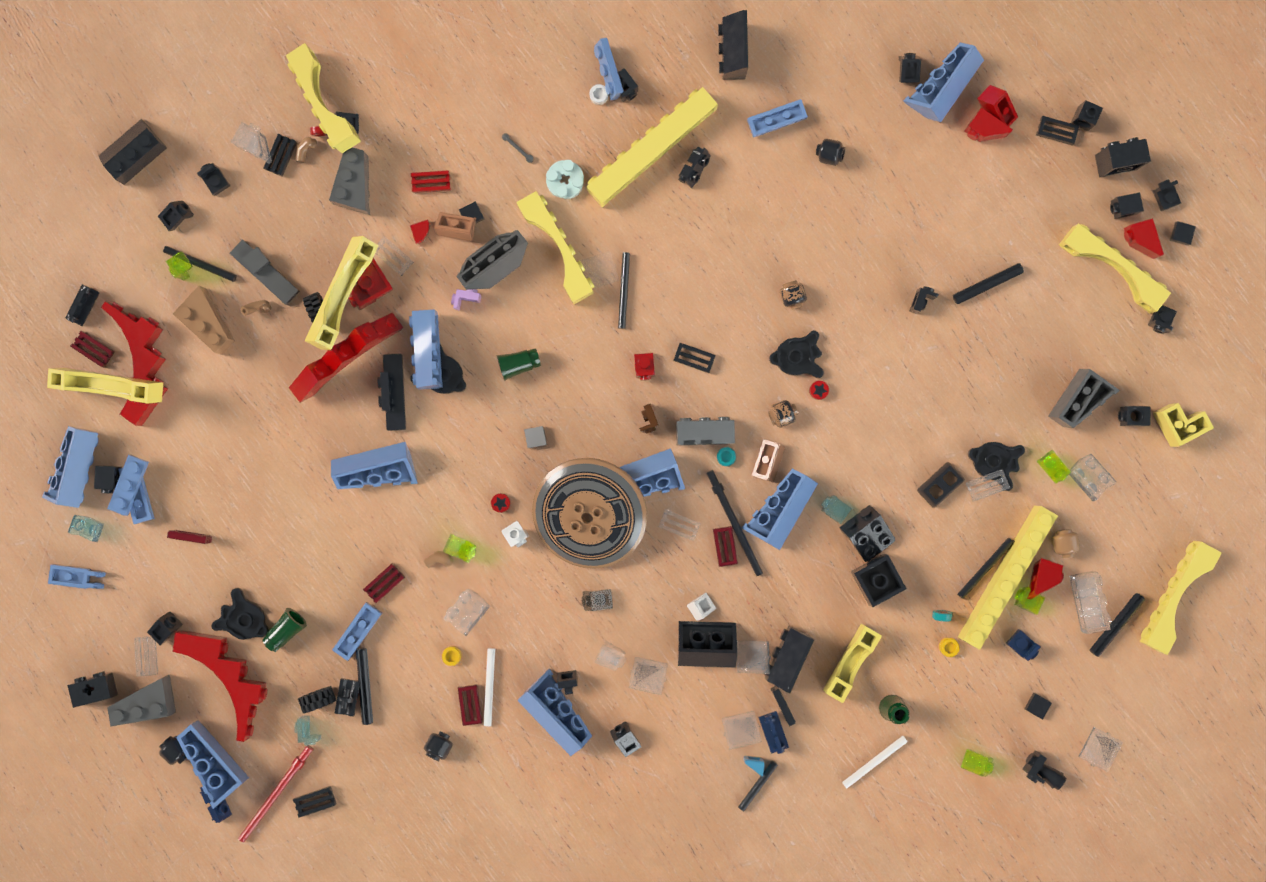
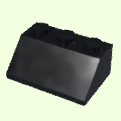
M742 10L722 17L721 24H718V36H722V43L718 44V54L722 55V62H719V74H722L723 80L745 79L747 75V10Z
M140 119L99 155V159L112 177L125 185L166 150L167 147L144 120Z
M679 621L678 666L736 668V623Z
M788 626L787 629H783L780 635L782 641L779 647H775L772 653L774 659L771 665L768 664L766 666L764 675H766V681L787 693H791L814 639L810 635Z

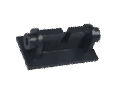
M697 147L693 149L687 160L692 166L685 164L679 174L678 180L684 184L686 182L690 188H693L699 181L704 167L709 164L711 155L706 148Z
M82 284L65 318L83 327L100 292Z

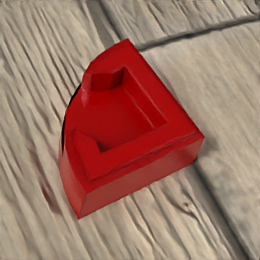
M429 220L410 225L416 244L424 241L430 229Z

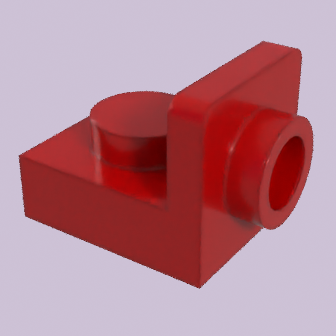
M653 353L634 354L636 378L640 377V381L651 380V376H655Z

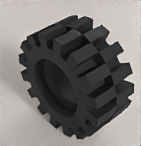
M318 292L303 298V304L312 323L323 302V298Z
M332 686L316 690L298 698L302 713L304 714L337 701Z

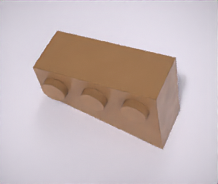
M198 286L176 309L173 315L214 353L222 355L235 340L224 320L219 315L218 309L213 304L207 289Z

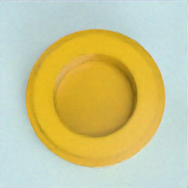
M946 637L940 641L939 650L944 656L954 657L958 654L960 646L955 639Z
M449 646L442 652V660L448 666H454L461 660L462 653L455 646Z

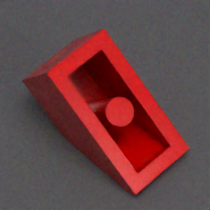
M989 85L977 98L981 108L1009 127L1018 118L1007 91Z
M981 108L964 132L967 133L970 139L982 142L1005 138L1013 129Z
M1153 218L1124 228V238L1130 247L1152 259L1164 255Z
M1043 558L1035 562L1027 599L1031 600L1061 584L1064 578V573H1062L1064 565Z

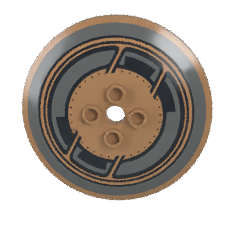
M578 458L556 466L540 482L533 499V521L540 539L554 555L574 566L596 569L615 565L634 552L645 533L647 507L640 488L624 470L604 460ZM584 513H589V514H591L592 517H593V520H592V521H586V520L583 518V514H584Z

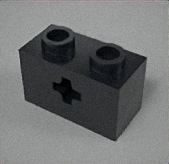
M105 671L92 674L93 678L87 679L86 676L74 679V683L67 685L72 707L75 708L117 696L113 673L105 675Z

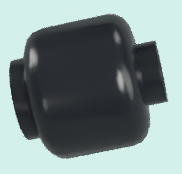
M824 139L822 144L817 145L816 155L819 156L821 163L836 166L844 159L845 147H843L840 141Z
M441 731L439 734L432 733L424 746L425 755L438 762L440 759L445 760L453 746V743L449 740L450 736Z
M177 736L168 737L159 746V755L169 765H174L177 762L181 764L187 758L176 738Z

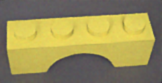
M861 623L823 691L843 703L853 687V681L860 666L874 651L882 635Z

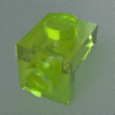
M182 251L165 261L169 266V272L174 278L184 281L190 277L187 271L193 266Z
M1053 450L1037 461L1055 484L1065 480L1068 474L1071 473Z
M450 534L443 552L469 563L475 556L476 545L471 541Z
M1022 587L1015 595L1016 602L1014 605L1034 615H1038L1045 597L1039 595L1031 600L1027 599L1031 588Z
M967 749L961 768L986 777L993 771V758Z

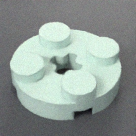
M561 160L554 163L547 171L546 184L552 195L571 199L581 192L584 185V175L576 163L571 160ZM563 175L570 177L568 184L560 182Z

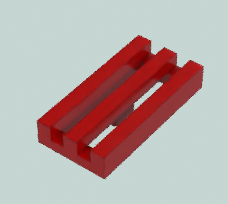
M449 170L411 173L412 193L451 191ZM446 176V178L416 180V178ZM446 183V186L416 187L419 184Z

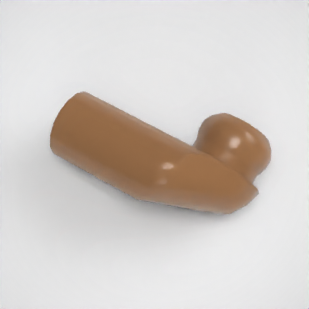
M305 137L298 144L296 162L305 163L306 151L309 148H316V139Z
M260 300L242 306L241 312L244 316L258 310L268 313L272 307L267 300Z
M437 551L426 558L424 563L428 568L436 563L449 567L453 564V559L449 553Z

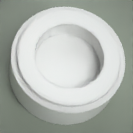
M594 85L589 92L591 101L596 105H602L608 100L609 95L606 93L604 85Z

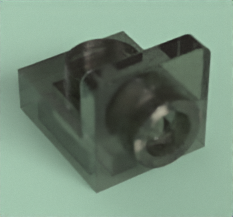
M611 589L583 591L581 602L584 610L613 609Z

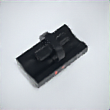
M340 679L334 714L355 716L361 681Z

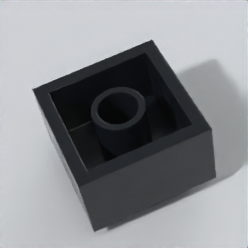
M1138 137L1128 139L1126 143L1120 144V141L1108 143L1107 147L1101 148V151L1095 155L1099 178L1135 171L1151 162L1147 139L1139 140Z
M882 554L850 571L865 600L871 607H875L907 589L888 554Z

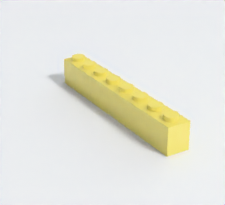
M703 87L699 91L695 89L688 96L689 99L685 103L681 101L676 105L675 111L671 115L666 114L663 116L657 127L652 126L649 128L643 139L640 140L638 138L631 144L632 148L629 151L621 152L617 156L616 162L606 165L602 169V174L598 177L594 176L588 181L587 191L601 207L605 206L717 110V102Z
M1034 505L958 638L979 650L981 649L1058 516L1042 506Z

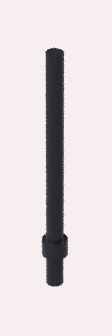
M713 470L707 472L706 474L713 486L711 487L714 495L717 494L755 575L763 574L727 500L722 483H719Z

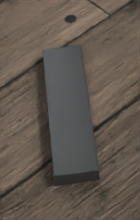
M242 239L230 254L285 305H288L300 291L270 264L257 274H254L242 259L253 248Z

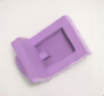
M457 289L456 294L453 293L451 305H454L453 308L459 311L462 300L480 303L482 296L480 293H477L478 290L476 289L466 291Z

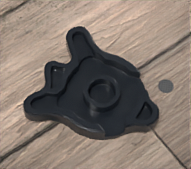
M813 330L805 337H794L785 340L769 356L770 363L791 376L809 374L815 378H821L824 371L814 362L816 358L822 355V352L816 345L819 333Z
M440 344L443 388L432 390L440 394L463 392L467 385L463 378L462 367L455 359L445 354ZM413 374L411 375V378H410L412 383H413Z
M988 442L977 448H971L968 452V457L973 462L975 470L980 476L994 480L999 483L1004 491H1010L1013 488V483L1009 473L1019 471L1018 458L1025 453V448L1022 445L1008 447L1002 443Z
M241 588L233 589L231 591L232 606L226 604L221 607V617L213 621L212 629L214 631H227L232 636L241 640L266 636L269 629L261 607L247 600Z

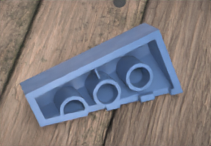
M960 42L942 61L944 64L940 68L934 69L929 74L931 77L924 84L920 83L915 88L916 92L911 97L907 96L903 100L904 103L927 119L941 122L984 61L983 57L974 45Z
M435 309L412 311V316H409L410 328H413V335L410 336L411 347H414V354L411 356L412 366H415L416 373L413 374V384L420 390L443 388L438 312Z
M68 426L60 447L62 455L55 460V474L49 477L47 483L50 484L48 492L44 491L42 498L56 505L79 508L80 503L84 499V487L89 480L88 471L89 467L93 464L94 448L98 445V433Z
M406 442L331 460V477L337 489L363 488L364 485L369 484L378 487L383 483L401 485V482H411V484H418L412 457Z
M671 449L619 467L632 477L644 497L650 496L652 492L657 491L667 493L670 492V489L678 488V490L685 489Z
M792 469L776 487L777 491L772 496L769 495L767 497L765 505L759 511H755L752 515V520L748 524L745 523L742 529L780 550L818 483Z
M549 668L517 701L572 756L583 748L592 735L580 716L576 715L573 711L572 703L569 699L566 700L561 692L562 688L558 689V684L553 679V673Z
M199 720L189 725L176 737L187 759L190 760L195 775L199 777L203 785L202 789L208 795L213 809L249 778Z

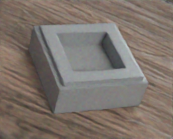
M543 426L524 430L528 448L547 445Z

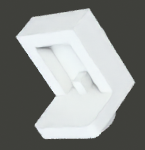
M518 521L502 530V534L511 547L516 545L518 548L527 542L525 538L529 535L526 530H523Z

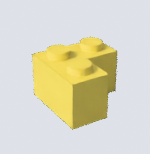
M1179 403L1169 404L1153 412L1170 447L1181 446L1214 429L1205 411L1194 412L1186 417Z

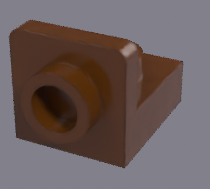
M651 403L644 405L645 410L641 411L645 422L649 421L650 423L639 428L641 432L645 431V434L656 431L655 427L659 426Z

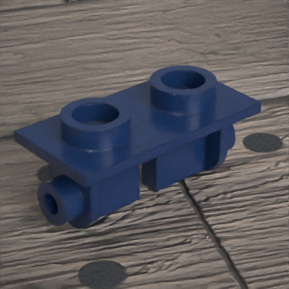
M777 711L760 716L759 720L771 754L785 752L784 749L789 748Z
M200 787V794L202 795L205 804L210 803L211 801L208 795L205 794L202 787ZM226 799L214 809L212 806L208 807L212 821L214 820L215 823H220L232 815Z

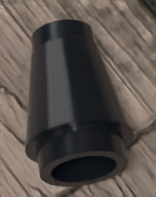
M1043 764L1038 772L1052 789L1059 790L1067 779L1064 773L1046 764Z

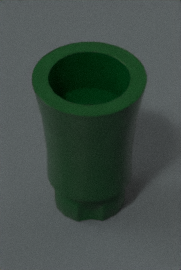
M536 348L511 354L496 355L504 381L541 366Z
M286 608L262 642L270 651L277 652L298 632L307 627V623L298 612L291 608Z
M888 695L881 700L879 711L885 720L891 721L894 724H905L909 720V710L901 697Z

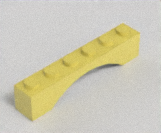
M304 43L287 54L286 57L289 61L287 65L292 73L296 74L297 78L295 80L299 87L304 89L305 93L303 95L307 102L312 104L313 108L311 111L321 121L319 126L328 135L329 139L327 141L332 149H337L344 153L361 142L353 125L345 118L329 112L325 106L319 87L321 65L314 52Z
M537 191L516 202L527 223L545 231L559 247L565 264L563 286L572 303L576 304L594 294L592 290L595 287L589 277L585 278L583 274L585 269L580 261L576 262L573 257L576 253L571 244L567 246L564 241L567 237L562 228L558 229L555 222L557 219L553 212L547 211L545 206L548 204L544 196H539Z
M1078 223L1070 229L1060 242V247L1072 256L1091 257L1109 264L1126 280L1136 304L1148 313H1154L1159 310L1171 294L1164 284L1156 282L1148 272L1137 268L1135 262L1121 256L1119 250L1105 244L1106 242L1103 238L1093 235L1087 226Z
M364 236L352 237L305 339L306 342L321 350L332 349L339 334L341 316L347 299L356 282L371 263L379 245Z
M48 368L47 388L106 394L142 403L162 402V382L69 368Z
M1193 541L1188 545L1184 559L1177 565L1175 576L1168 582L1166 593L1159 599L1157 610L1150 616L1148 627L1141 633V643L1162 654L1168 655L1177 638L1175 614L1179 600L1186 588L1195 579L1214 569L1222 554L1220 551L1200 541Z

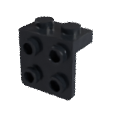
M871 505L862 509L857 515L839 527L865 562L870 561L895 542V537L882 516Z

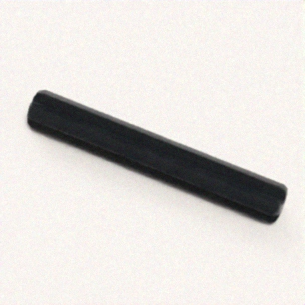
M1017 263L953 294V300L956 304L969 300L1022 274L1024 268L1020 263Z
M1135 593L1090 648V652L1093 655L1099 657L1145 601L1142 595Z
M360 648L356 650L358 681H361L359 688L361 719L363 725H370L373 723L368 654L366 648Z

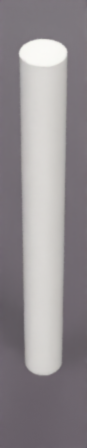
M488 648L484 726H491L495 648Z
M901 736L842 782L846 788L850 787L908 741L904 736Z

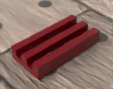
M80 331V335L75 338L74 344L72 343L70 347L100 367L105 368L115 352L84 331ZM83 338H86L99 348L106 351L108 353L107 356L98 351L97 349H95L94 347L90 346L86 342H84ZM79 344L104 359L103 362L79 347Z
M732 526L713 529L719 567L738 564ZM725 531L729 532L733 561L729 560ZM717 532H721L726 562H722Z
M169 530L167 538L201 544H208L212 541L211 535Z
M392 563L363 590L367 592L368 596L376 604L405 577ZM391 569L394 571L373 591L370 590ZM396 575L399 576V578L395 582H393L386 590H384L378 597L375 596V594L382 587H384L392 578H394Z
M478 685L458 687L462 725L481 724L482 715ZM470 690L474 692L477 720H474ZM463 691H466L470 721H467Z

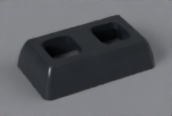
M946 462L917 491L932 508H935L960 486L965 479L951 463ZM949 471L957 478V481L951 486L943 480V476ZM935 484L943 491V494L937 499L929 493V489Z

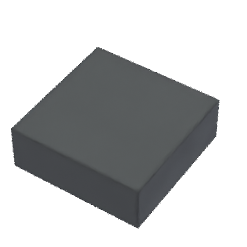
M258 247L242 258L254 274H257L271 263Z

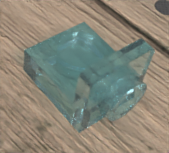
M835 495L827 496L821 504L823 506L821 511L839 524L843 522L852 509Z

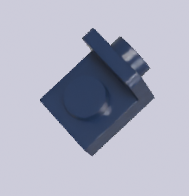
M1020 629L1006 642L1011 649L1027 661L1034 659L1041 648L1040 645L1033 642Z

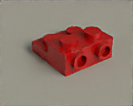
M374 258L356 282L350 293L351 297L348 298L352 307H358L359 311L393 290Z

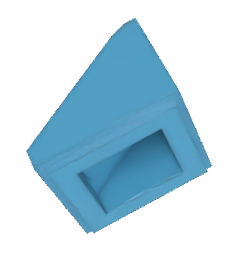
M744 756L745 764L763 776L764 760L760 757Z

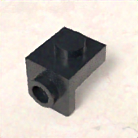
M1037 751L1029 754L1026 764L1022 769L1028 773L1026 777L1034 783L1040 781L1044 784L1045 780L1038 776L1037 773L1047 758Z

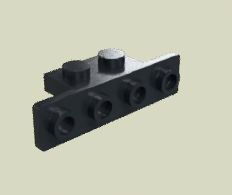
M384 354V372H380V377L377 379L378 388H381V396L378 397L379 407L382 408V411L386 412L387 431L406 430L403 355Z

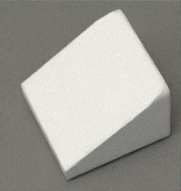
M704 593L687 605L696 621L705 618L716 609L707 593Z

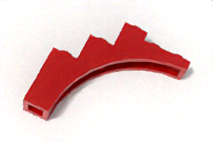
M105 301L101 308L116 321L128 341L133 361V378L162 382L164 384L165 382L156 377L155 374L166 359L161 356V351L152 347L163 331L158 326L160 323L151 317L148 319L144 317L138 318L130 312L127 314L123 311L124 307L120 304ZM163 385V394H162V397L164 396V394H165L166 391L168 390V388L165 387L164 385ZM127 399L119 415L135 426H143L159 402L142 403Z
M392 312L371 323L368 321L354 328L345 340L333 345L332 349L328 350L321 359L308 364L289 386V389L300 403L314 396L347 365L377 344L400 332L404 327Z
M183 630L176 632L172 652L189 656L201 662L222 681L235 708L237 720L236 741L245 742L253 735L254 725H252V720L257 713V706L255 704H260L267 697L268 689L265 688L266 682L244 679L248 672L247 660L224 656L229 646L226 643L227 637Z

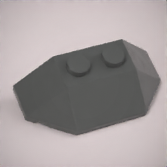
M518 230L497 235L465 260L456 277L466 290L490 289L521 266L528 242Z

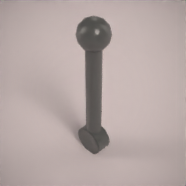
M504 133L502 135V139L504 141H508L515 149H517L524 157H526V161L528 163L533 162V156L528 155L525 151H523L516 143H514L509 138V135L507 133Z

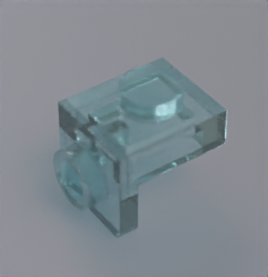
M74 515L68 533L82 536L92 542H98L104 524L90 517Z
M301 716L297 719L294 729L298 735V743L304 742V745H315L321 739V734L310 735V716Z

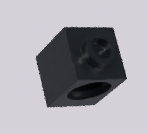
M1085 100L1078 106L1071 124L1079 125V128L1089 131L1097 124L1103 107Z
M1140 192L1119 196L1111 200L1110 211L1114 215V219L1137 215L1144 211Z
M1151 406L1120 407L1118 412L1120 426H1151ZM1132 412L1136 414L1135 421L1131 419Z
M95 466L94 489H101V493H113L120 477L118 469L122 467Z

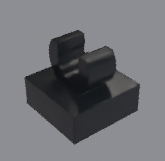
M576 670L557 673L558 689L564 688L565 695L573 694V687L578 686Z

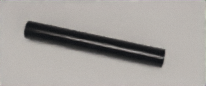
M771 761L763 772V776L759 777L738 806L743 812L746 810L777 768L778 764Z

